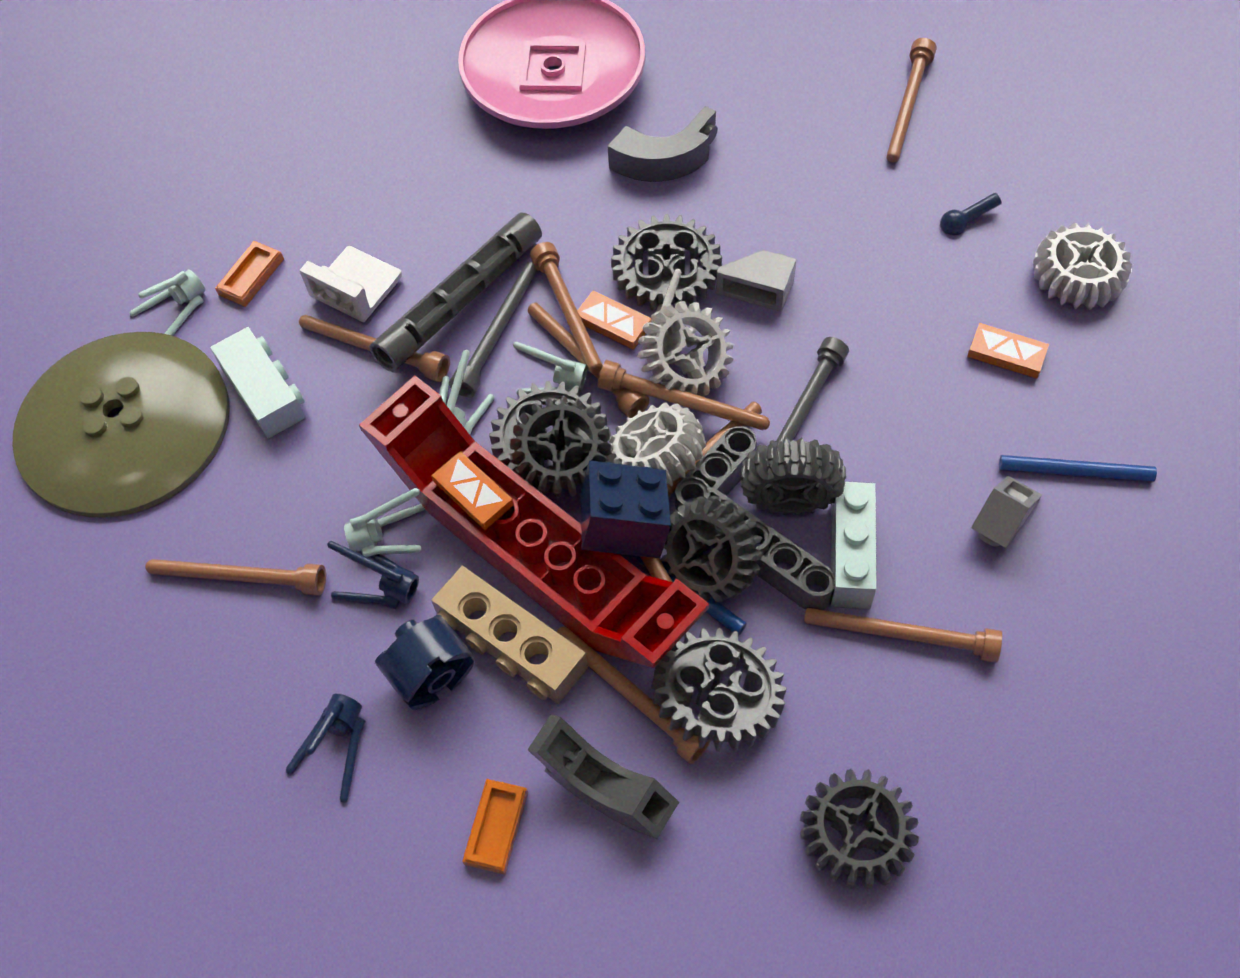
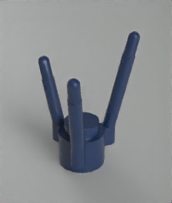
M333 541L327 543L328 548L381 574L379 590L384 591L385 595L333 591L331 593L333 599L384 604L394 609L398 607L399 602L404 604L410 603L419 584V576L414 574L413 571L402 568L382 554L369 556L375 560L373 561Z
M333 694L319 721L286 767V773L292 774L306 754H313L327 732L343 737L347 731H350L351 735L340 794V801L343 803L347 802L359 737L366 722L358 717L362 705L349 696Z

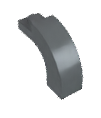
M705 106L684 130L667 137L648 136L625 126L607 146L609 169L625 177L647 182L674 180L696 171L709 160V144L715 139L718 130L716 126V111Z
M550 715L527 749L546 767L544 771L569 792L609 818L644 835L658 839L679 804V801L655 778L633 772L613 762L592 747L559 716Z

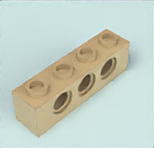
M463 565L431 599L436 614L441 615L454 631L456 629L466 636L465 641L473 650L481 655L485 652L497 659L495 661L496 665L503 672L511 677L518 674L528 682L526 684L528 689L542 700H546L549 697L559 704L588 669L586 653ZM475 611L486 612L479 619L472 620L468 618ZM506 632L516 633V636L510 641L502 642L498 640ZM536 654L548 656L541 664H531L528 662Z

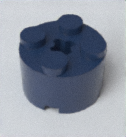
M436 615L420 623H417L415 620H409L402 624L395 632L397 639L375 660V664L412 710L428 707L440 700L435 693L445 686L451 691L455 689L466 678L474 665V659L471 657L473 654L441 615Z

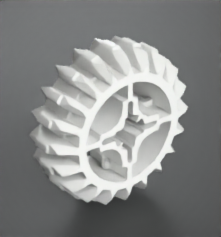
M1075 222L1069 228L1061 225L1056 232L1050 231L1038 245L1033 260V268L1035 269L1034 279L1039 280L1040 290H1049L1048 299L1053 297L1060 298L1061 306L1069 302L1073 303L1075 310L1081 304H1084L1089 311L1095 304L1103 308L1109 301H1114L1119 297L1122 290L1126 288L1129 282L1128 278L1132 272L1133 264L1130 263L1131 253L1125 251V242H1115V233L1107 235L1103 232V227L1099 230L1091 229L1088 223L1084 228H1080Z
M685 301L676 303L675 308L668 304L662 308V313L659 311L651 315L653 323L648 322L642 328L647 336H642L638 340V343L646 347V350L638 352L637 357L647 359L648 364L641 368V371H652L654 375L650 378V381L655 384L661 381V384L665 385L668 390L676 388L682 392L685 391L695 395L697 393L700 396L708 395L710 388L715 389L721 385L719 378L727 377L730 373L724 365L731 364L734 360L726 354V351L733 349L735 344L725 342L724 337L730 334L731 330H720L719 328L723 318L717 317L712 320V308L707 307L700 312L699 303L693 302L687 306ZM684 324L695 328L703 337L692 334L689 327H685ZM668 330L669 349L663 354V339ZM696 345V348L689 351L690 353L675 356V353L682 351V348L685 346ZM706 348H708V361L705 369L703 370V367L705 366L703 360V352ZM668 364L679 366L683 374H687L689 378L678 375Z
M665 402L659 408L651 405L647 411L641 412L638 410L636 416L633 418L627 417L626 423L623 426L616 427L617 434L612 435L609 443L612 445V454L608 455L607 458L609 462L615 464L666 470L667 484L673 486L674 480L678 478L685 479V472L695 469V461L703 457L702 450L706 447L705 437L702 432L703 428L699 420H696L694 414L688 408H682L678 403L669 406Z

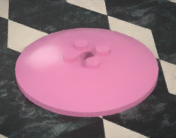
M505 0L485 12L469 28L461 43L458 63L461 80L467 93L487 113L500 120L519 126L543 129L562 128L594 120L616 108L632 93L641 79L644 70L645 44L636 22L621 7L609 0ZM551 66H558V67H559L558 69H555V70H549V67H551Z

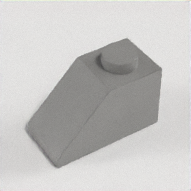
M762 250L720 266L717 271L716 294L782 312L794 282L797 259L787 257L784 254Z
M1007 476L993 488L971 528L979 532L978 537L985 543L994 547L1001 545L1006 548L1013 541L1042 494Z

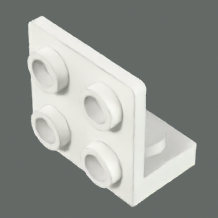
M347 246L329 268L326 266L320 267L307 261L299 270L309 296L363 323L402 278L400 269L351 246Z

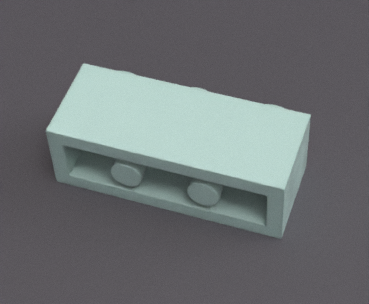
M247 327L210 347L224 373L267 439L305 419V415L300 407L305 402L303 396L295 384L290 386L286 384L284 380L289 377L278 359L274 362L270 360L269 356L273 355L263 336L256 339L250 328Z
M845 482L843 494L836 497L835 503L832 504L831 570L835 575V587L831 599V607L871 608L876 592L875 483Z

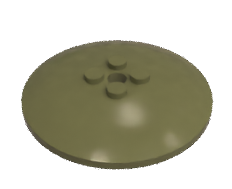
M128 332L97 339L73 350L53 364L35 382L24 398L13 429L12 447L17 468L25 482L42 500L64 512L85 517L107 518L129 515L149 509L185 489L207 468L215 457L224 439L229 421L230 406L226 385L217 367L204 352L191 343L175 336L155 332ZM124 407L118 416L108 417L109 412L114 408Z

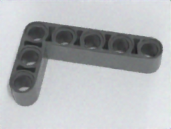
M736 426L727 430L696 463V468L690 470L685 475V479L682 478L676 486L675 511H678V507L685 503L686 499L700 496L706 499L711 496H719L721 503L726 500L733 501L727 495L741 480L743 460L747 459L748 452L756 451L757 439L752 430L744 426ZM741 448V449H744V450H746V451L736 452V451H734V450H732V449ZM719 473V474H721V475H723V476H721V477H712V476H709V474ZM734 502V511L744 509ZM746 510L743 520L746 523L749 521L756 522L755 527L751 529L752 535L763 537L760 542L761 545L755 547V549L764 553L761 559L755 561L761 568L756 575L805 610L807 608L825 610L829 607L835 587L833 571ZM713 524L718 531L724 533L719 527ZM780 562H786L790 564L792 568L787 570L781 569L777 567L775 564ZM816 584L825 591L813 592L807 586Z

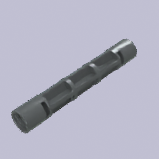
M523 212L513 217L467 260L461 263L458 268L370 344V352L374 359L386 370L396 371L432 336L541 239L542 231L536 220Z

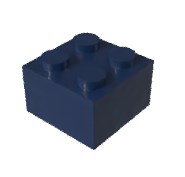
M589 460L580 494L582 550L660 559L671 527L666 470Z

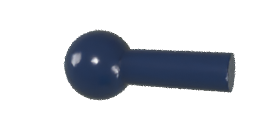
M995 192L963 211L949 210L941 217L940 227L946 234L959 235L965 231L968 222L1001 205L1002 201Z

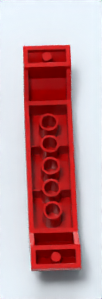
M414 375L359 424L361 431L408 489H419L420 493L416 498L432 517L595 651L654 668L709 609L707 601L678 579L671 582L647 576L620 554L582 550L581 524L479 445L443 402L442 396ZM460 451L507 493L514 503L507 512L486 530L436 485L431 476Z

